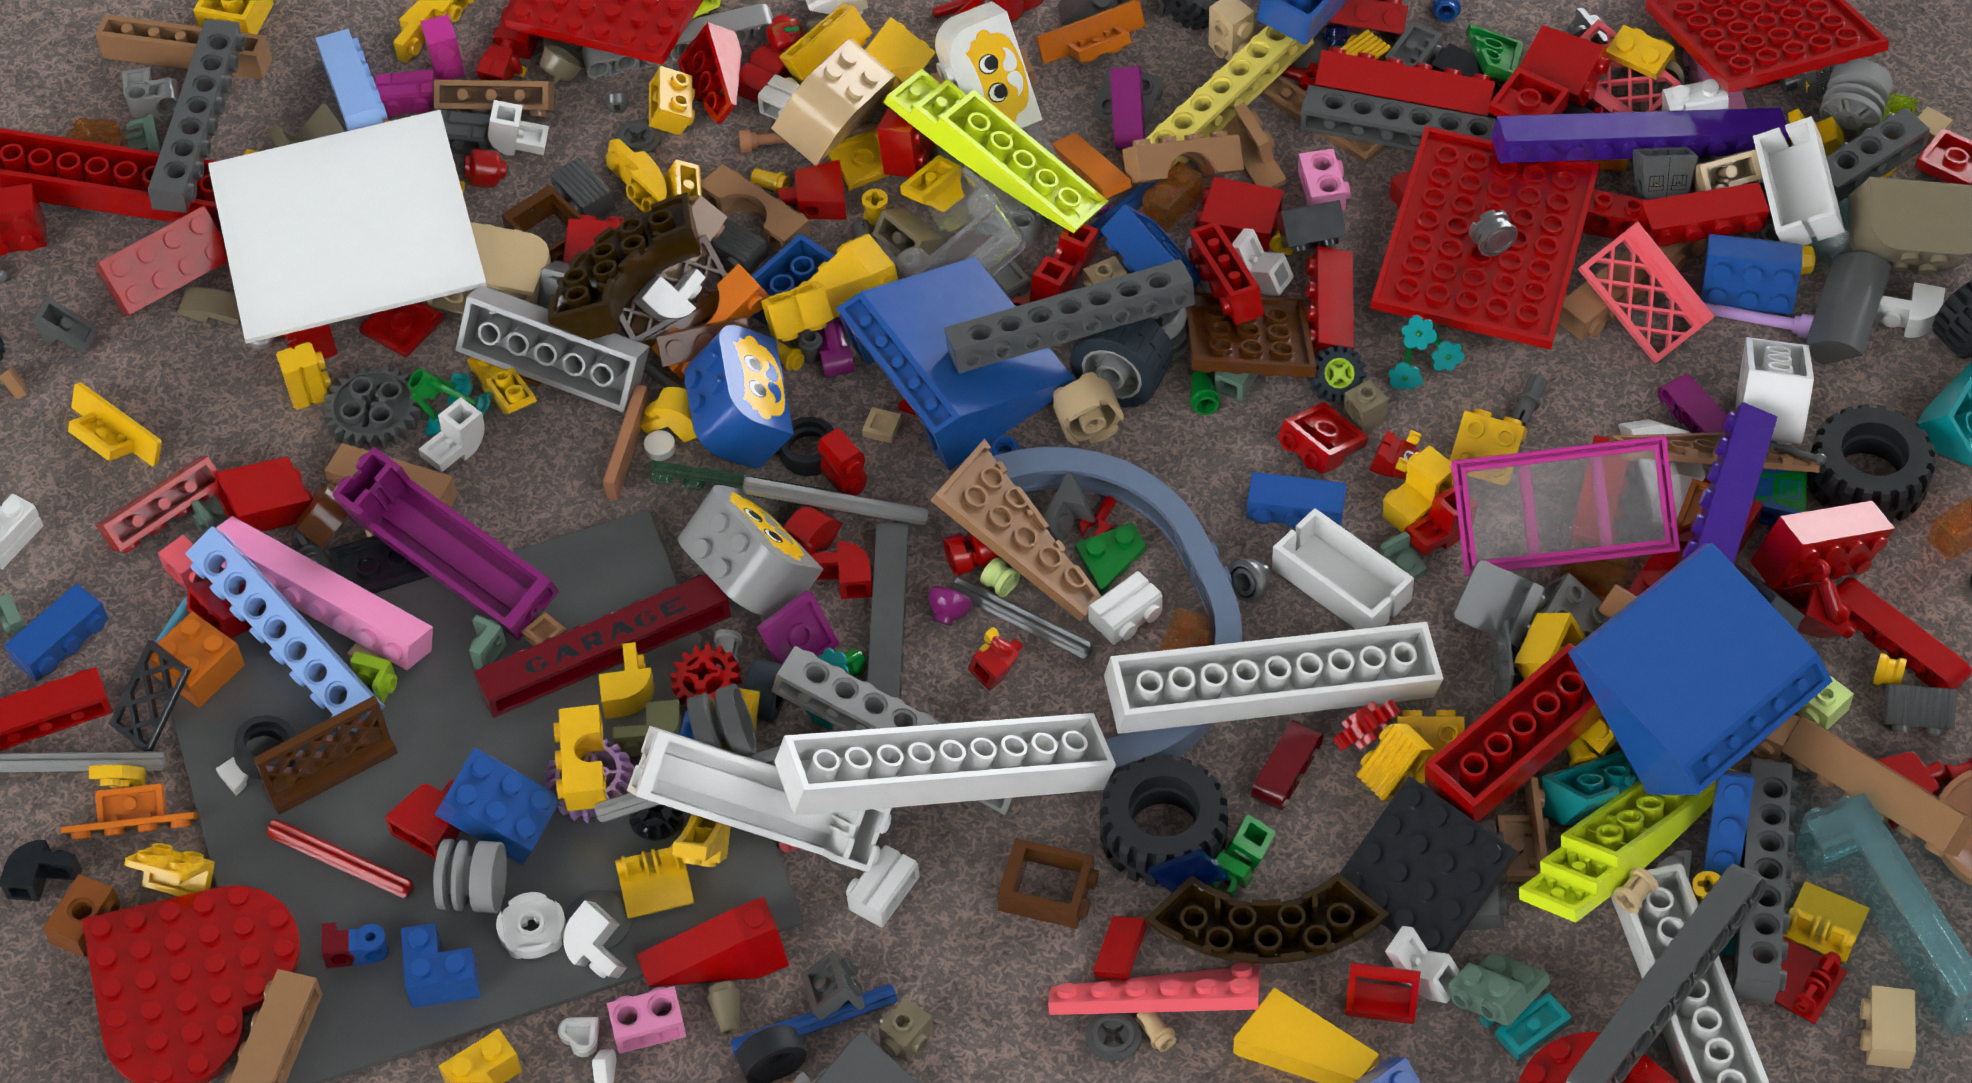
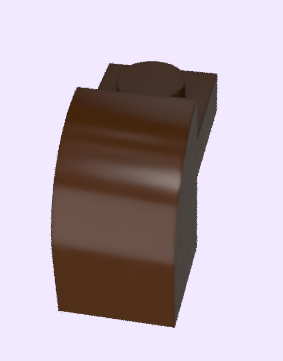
M321 482L314 490L313 501L299 516L296 526L299 532L321 548L347 516V513L332 496L336 487L330 482L327 485Z

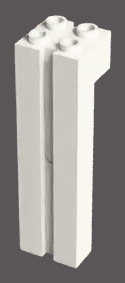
M649 726L641 749L643 754L639 765L635 766L627 789L633 795L823 855L833 862L868 873L871 866L877 862L880 847L876 845L879 834L885 833L890 826V812L892 808L794 816L776 766Z

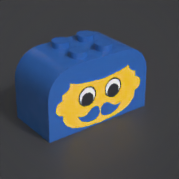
M725 326L685 368V386L687 388L692 424L697 438L711 453L723 459L756 469L760 468L794 435L775 338L741 326Z

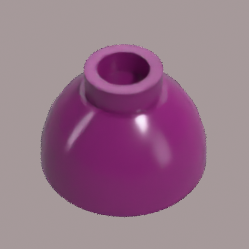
M941 586L930 588L929 603L935 614L933 620L938 623L951 626L953 621L966 615L973 604L970 597L955 590Z

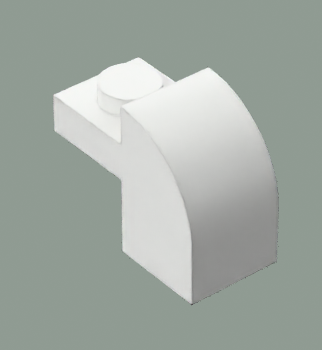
M494 100L488 129V139L492 146L505 155L514 156L515 150L544 155L549 126L520 121L523 105Z
M1244 228L1232 243L1233 247L1260 286V292L1264 295L1280 296L1294 277L1284 253L1264 252L1254 229Z
M698 269L689 270L673 287L662 276H656L643 286L633 301L647 314L657 319L668 320L685 317L696 309L688 299L692 300L699 294L702 289L700 284L706 277Z
M1914 282L1909 300L1882 295L1874 322L1884 324L1887 327L1905 328L1904 337L1907 338L1924 336L1933 329L1934 318L1943 305L1945 288Z
M461 397L438 415L441 431L419 448L420 457L441 473L460 457L467 460L473 455L484 436L485 426L482 412Z
M585 900L569 919L563 937L565 952L574 965L586 967L591 961L589 967L600 977L619 978L627 967L603 945L620 924L596 902Z
M1402 926L1385 951L1394 965L1393 968L1421 971L1418 994L1431 1001L1448 1003L1451 998L1448 983L1460 970L1449 954L1428 951L1413 927ZM1398 982L1399 984L1403 985L1404 987H1411V986H1412V984H1407V983H1400V982Z

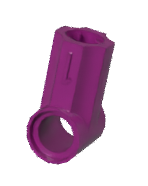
M831 320L827 322L825 328L817 330L822 336L819 356L821 367L824 369V378L855 372L851 349L849 345L846 346L840 321Z

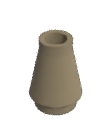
M730 981L710 986L707 1000L719 1026L720 1034L726 1036L739 1033L741 1031V991L736 989L734 982Z

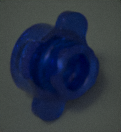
M1328 25L1326 33L1322 35L1323 39L1328 40V44L1333 46H1344L1345 42L1351 37L1349 35V27L1340 25Z

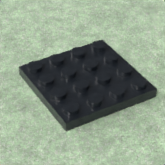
M1408 776L1339 874L1389 913V918L1382 925L1395 934L1398 933L1402 926L1413 927L1428 951L1448 954L1519 855V852L1411 776Z

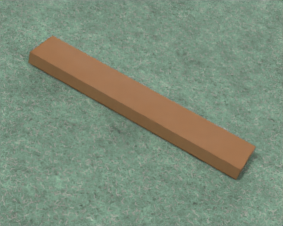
M1280 75L1259 95L1300 121L1301 108L1306 91ZM1320 134L1364 164L1368 163L1385 147L1376 143Z

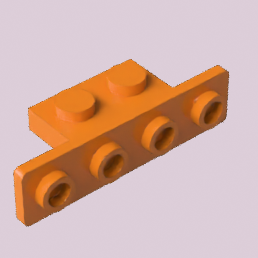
M1133 0L1037 36L1036 41L1041 61L1047 64L1071 55L1079 62L1088 63L1096 60L1097 56L1104 53H1115L1122 50L1123 46L1132 43L1129 32L1145 26L1141 3L1138 0Z
M159 783L95 791L97 823L60 827L61 834H71V840L92 838L91 832L104 830V836H116L125 834L124 828L137 827L138 832L158 831V824L171 823V829L191 827V820H199L197 812L167 815L164 784Z

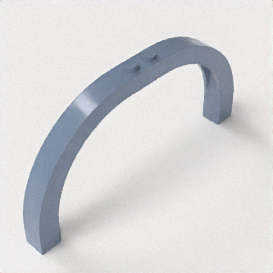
M1035 447L993 456L997 462L1002 461L1008 469L1006 474L1015 486L1021 487L1024 492L1059 489L1066 474L1069 473L1074 476L1083 491L1112 496L1115 500L1143 514L1165 534L1178 553L1210 620L1214 645L1242 642L1241 614L1236 595L1231 586L1232 579L1227 566L1222 567L1215 542L1209 541L1195 514L1169 486L1157 477L1120 458L1081 448ZM1214 723L1130 732L1107 739L1106 743L1116 764L1107 784L1111 783V778L1117 771L1125 772V765L1133 761L1141 763L1143 762V757L1154 756V759L1163 758V755H1173V759H1176L1194 746L1210 730Z

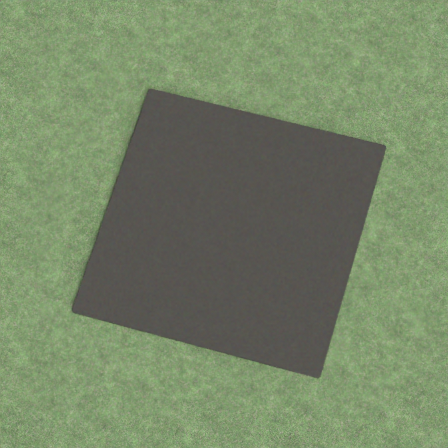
M649 511L638 512L512 551L551 579L559 590V593L545 610L542 611L540 609L533 619L535 620L542 613L546 612L563 625L567 632L578 625H585L597 620L609 612H616L630 606L637 600H644L660 593L666 588L678 585ZM430 576L374 593L376 596L433 626L432 650L408 670L392 663L395 675L397 676V685L393 693L388 694L383 703L385 707L381 710L390 738L398 752L392 757L280 815L265 793L261 779L248 776L246 787L236 796L218 775L216 768L234 757L236 733L245 721L262 715L279 717L287 721L298 735L326 721L333 715L327 707L325 709L320 708L310 698L313 692L306 685L301 687L289 675L292 669L286 663L281 665L269 653L272 649L266 641L264 643L259 642L250 632L232 638L238 644L245 666L200 708L182 695H179L171 712L209 858L215 861L213 873L217 888L234 885L254 887L270 893L279 899L294 917L300 936L301 954L295 973L317 978L323 993L286 1083H325L643 978L644 975L636 954L722 913L763 896L778 932L798 927L803 923L801 910L775 841L731 826L728 854L725 860L721 863H716L715 867L686 864L694 904L632 918L631 929L627 937L618 946L608 950L627 967L619 978L600 977L589 967L591 961L586 967L574 965L565 952L563 939L559 950L539 958L515 959L509 955L499 940L496 921L500 911L503 913L504 909L509 906L508 902L512 898L529 892L545 894L548 899L560 904L564 916L574 900L589 892L608 891L623 899L615 860L621 859L623 855L626 858L640 855L641 851L648 853L651 852V849L657 851L671 847V844L683 832L691 816L690 813L682 811V824L672 836L663 840L651 841L639 837L632 830L629 821L630 814L601 823L594 816L590 818L587 824L583 820V816H580L574 822L570 818V814L563 816L557 807L523 865L507 856L506 889L501 909L497 914L472 911L469 898L463 911L454 910L453 905L449 911L437 909L433 886V872L436 860L390 834L385 816L421 784L428 783L441 791L450 780L456 779L474 747L546 787L545 775L549 771V761L555 760V751L561 750L560 742H555L553 723L559 722V709L599 705L603 722L604 740L607 738L610 745L613 746L615 745L613 727L645 725L646 707L630 716L605 719L601 703L599 674L625 671L624 663L493 718L478 689L474 671L477 669L474 668L469 652L472 641L477 637L472 619L476 615L487 618ZM302 615L352 669L351 659H349L347 653L356 642L309 615ZM286 625L280 629L279 638L285 634ZM503 630L507 645L493 663L507 658L519 650L533 647V645L525 640L523 636L518 641ZM696 632L644 654L646 668L651 667L655 684L654 695L650 702L677 700L670 687L673 684L670 673L678 672L673 664L674 662L682 663L684 661L683 652L689 655L693 654V646L696 645L702 651ZM306 647L299 652V660L305 656ZM327 669L322 670L319 674V682L326 677ZM367 685L373 692L372 685ZM686 687L688 691L696 694V691H691L689 687ZM347 690L340 695L339 704L346 700ZM680 704L682 720L685 711H688L686 704ZM339 728L331 731L329 735H336ZM350 731L347 736H354L355 732ZM260 736L249 740L246 744V749L250 754L258 756L282 742L274 737ZM310 743L303 745L299 750L305 751ZM322 744L317 751L323 752L328 744ZM642 754L630 757V762L633 764L634 769L636 765H639ZM648 810L650 819L657 817L663 820L661 810L659 812ZM273 819L283 821L411 879L414 885L413 890L407 898L397 896L269 838L266 832L267 827ZM462 830L455 839L456 844L460 840H467L470 844L472 855L476 844L480 841ZM529 920L528 926L523 927V929L533 931L540 924H536L534 920ZM336 922L338 930L359 929L367 924H377L385 931L389 946L388 955L382 961L373 964L326 969L322 956V924ZM435 923L442 942L443 952L472 947L479 969L481 997L412 1008L405 990L401 928ZM261 1007L250 1011L252 1018L257 1010L260 1011Z

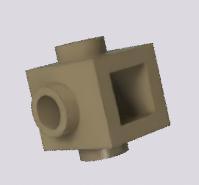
M904 998L893 1011H887L878 1025L882 1049L890 1056H899L906 1062L914 1054L919 1055L924 1051L929 1043L930 1036L934 1033L932 1016L907 998Z

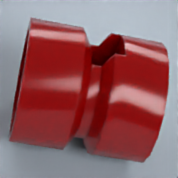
M959 532L943 538L946 558L956 577L973 572L976 565L981 569L985 568L993 559L999 557L970 532L966 536Z

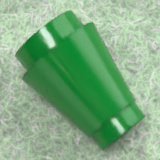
M1196 371L1191 375L1190 406L1199 415L1213 414L1219 407L1220 395L1208 373Z

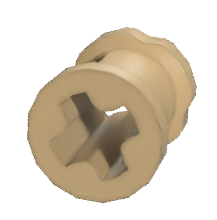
M1640 867L1633 868L1629 873L1630 878L1622 887L1616 888L1613 892L1615 902L1622 909L1630 913L1639 912L1642 907L1641 902L1649 893L1655 892L1658 888V882L1652 874Z

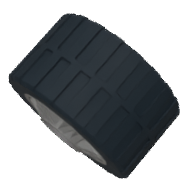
M1147 318L1079 338L1071 351L1070 368L1076 380L1088 372H1094L1098 377L1106 379L1111 384L1120 407H1138L1141 404L1147 403L1153 397L1172 363L1174 350L1169 336L1164 332L1165 330L1154 319Z

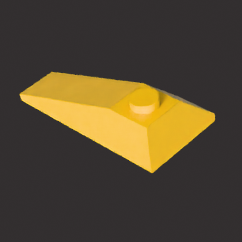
M864 234L842 244L836 250V255L828 262H823L818 267L819 271L808 281H803L800 285L813 281L823 284L834 319L839 317L836 309L838 306L861 291L897 281L898 276L895 264L870 234Z

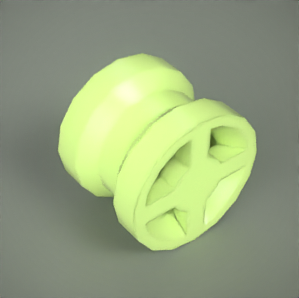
M997 557L985 567L980 581L986 587H993L995 593L1004 598L1017 586L1021 576L1017 570L1008 568L1006 562Z

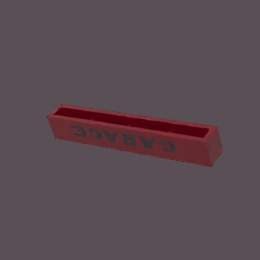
M707 574L697 575L680 585L666 588L654 596L644 600H637L630 606L616 612H609L590 623L578 625L571 631L556 637L547 638L540 644L526 650H519L495 663L484 665L482 668L474 671L478 689L492 717L495 718L624 663L623 644L636 642L638 655L645 654L731 617L729 601L726 594Z

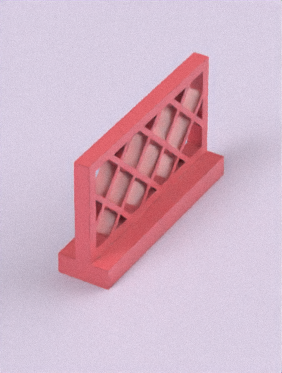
M1598 19L1580 38L1591 41V38L1600 30L1607 35V44L1600 45L1605 46L1607 49L1617 33ZM1610 59L1607 80L1597 82L1595 95L1587 103L1595 109L1603 107L1604 113H1612L1613 109L1618 112H1634L1633 103L1649 101V109L1646 112L1660 111L1663 101L1662 93L1654 94L1653 83L1666 81L1671 85L1670 88L1682 85V83L1665 70H1663L1657 80L1648 76L1633 78V69L1628 68V78L1612 80V68L1626 66ZM1649 83L1648 95L1633 96L1634 84ZM1628 85V97L1616 98L1612 95V87Z
M1638 221L1578 268L1592 288L1655 364L1715 317ZM1621 242L1630 251V262L1614 259L1615 247ZM1607 253H1609V259H1608V258H1602V257L1605 256ZM1594 263L1608 264L1607 279L1596 278L1589 267ZM1614 265L1629 267L1628 282L1613 280ZM1635 268L1643 269L1649 274V285L1634 283ZM1612 286L1627 288L1626 303L1616 302L1612 298ZM1633 289L1648 291L1647 306L1632 304ZM1654 292L1664 293L1669 299L1668 309L1653 307ZM1631 310L1647 312L1646 327L1634 325L1631 321ZM1652 313L1668 315L1667 330L1651 328ZM1673 316L1684 317L1692 328L1685 333L1672 331ZM1651 334L1666 336L1665 349L1659 354L1650 344ZM1672 337L1678 338L1673 343H1671Z

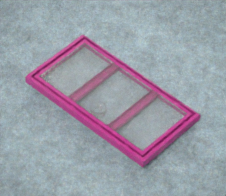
M1666 436L1451 461L1450 469L1453 471L1465 576L1471 574L1478 560H1485L1507 571L1679 552L1680 545Z

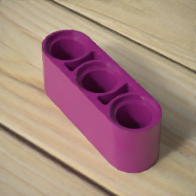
M1140 65L1110 69L1113 131L1116 150L1132 147V141L1145 139Z
M1684 374L1658 388L1657 395L1659 401L1665 403L1670 408L1668 411L1680 424L1684 423L1690 433L1726 432L1722 425L1727 414L1690 375Z

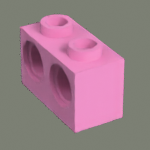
M1334 149L1300 153L1298 158V174L1307 205L1311 206L1340 200L1342 211H1344L1346 199H1350V187L1347 181L1343 182V164L1341 160L1336 159Z
M675 986L668 988L657 987L649 991V993L637 996H622L613 1002L607 1003L619 1054L687 1037ZM661 1011H670L667 1015L657 1016ZM628 1019L636 1020L634 1023L629 1025L622 1024L624 1021Z

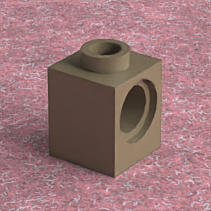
M1369 379L1345 392L1343 414L1354 426L1365 433L1387 420L1389 399Z

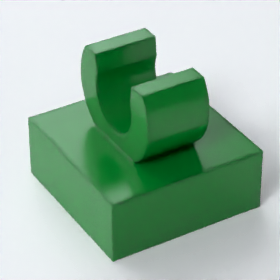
M1220 852L1214 861L1217 873L1212 877V886L1217 889L1222 881H1230L1231 885L1227 890L1230 897L1237 893L1238 884L1247 888L1253 879L1250 866L1223 852Z

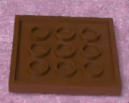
M1194 292L1195 305L1185 307L1187 313L1185 326L1192 370L1206 373L1217 371L1230 372L1232 374L1248 373L1263 376L1279 375L1291 376L1293 378H1315L1317 367L1304 299L1261 296L1264 316L1235 325L1229 315L1225 316L1223 314L1219 298L1214 299L1211 293Z

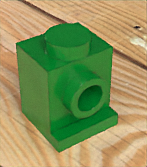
M1247 814L1236 828L1223 853L1250 866L1251 872H1253L1262 860L1276 831L1266 826L1262 821Z

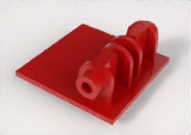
M1785 937L1783 941L1788 942V954L1786 962H1781V970L1787 971L1785 990L1784 992L1778 991L1775 1003L1815 1025L1848 971L1841 968V957L1837 953L1829 952L1821 957Z

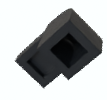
M34 840L18 847L9 856L0 878V887L7 899L39 902L46 878L74 881L78 874H81L82 868L75 854L64 850L52 852L46 840Z

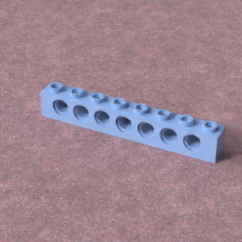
M211 526L185 553L193 562L190 565L191 569L202 579L207 577L213 583L209 587L212 592L221 600L227 599L232 604L229 610L240 621H248L252 626L249 630L250 633L259 642L264 643L266 641L272 649L269 651L271 656L281 665L286 663L292 669L289 673L292 679L301 687L306 685L313 692L310 698L320 708L325 709L327 707L333 714L331 717L372 696H375L378 700L381 710L385 707L382 701L224 532ZM226 561L225 569L219 573L221 564ZM246 582L245 590L239 594L240 586ZM266 604L265 612L259 616V609L262 605ZM286 625L285 634L279 638L280 629ZM306 647L305 656L299 660V652ZM327 669L326 677L319 682V674L322 670ZM347 690L346 700L339 704L340 695ZM371 711L365 713L359 719L365 720ZM352 728V729H351V731H353V732H355V733H356V731L358 730L357 728Z

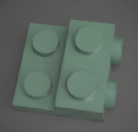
M1492 951L1479 966L1469 962L1448 983L1453 1004L1463 1010L1467 1009L1485 1017L1487 1020L1496 1021L1509 1027L1550 984L1548 972Z

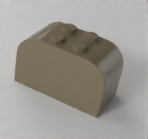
M1869 177L1849 194V242L1853 252H1869L1884 258L1891 264V272H1905L1910 269L1918 270L1919 274L1930 275L1937 273V271H1945L1955 267L1972 254V185Z

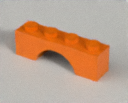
M738 263L717 284L720 296L719 305L714 316L706 324L746 316L748 320L754 313L763 309L761 301L770 297V295ZM672 327V328H671L669 331H667L666 333H668V332H673V331H677V330H681V329ZM656 342L651 349L660 357ZM691 361L669 365L668 367L680 379L684 380L685 368Z

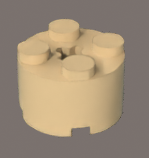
M1094 372L1085 373L1080 379L1053 392V409L1066 439L1074 445H1079L1078 441L1088 439L1091 444L1106 440L1119 429L1117 424L1120 419L1123 422L1124 415L1111 384L1106 379L1098 377Z

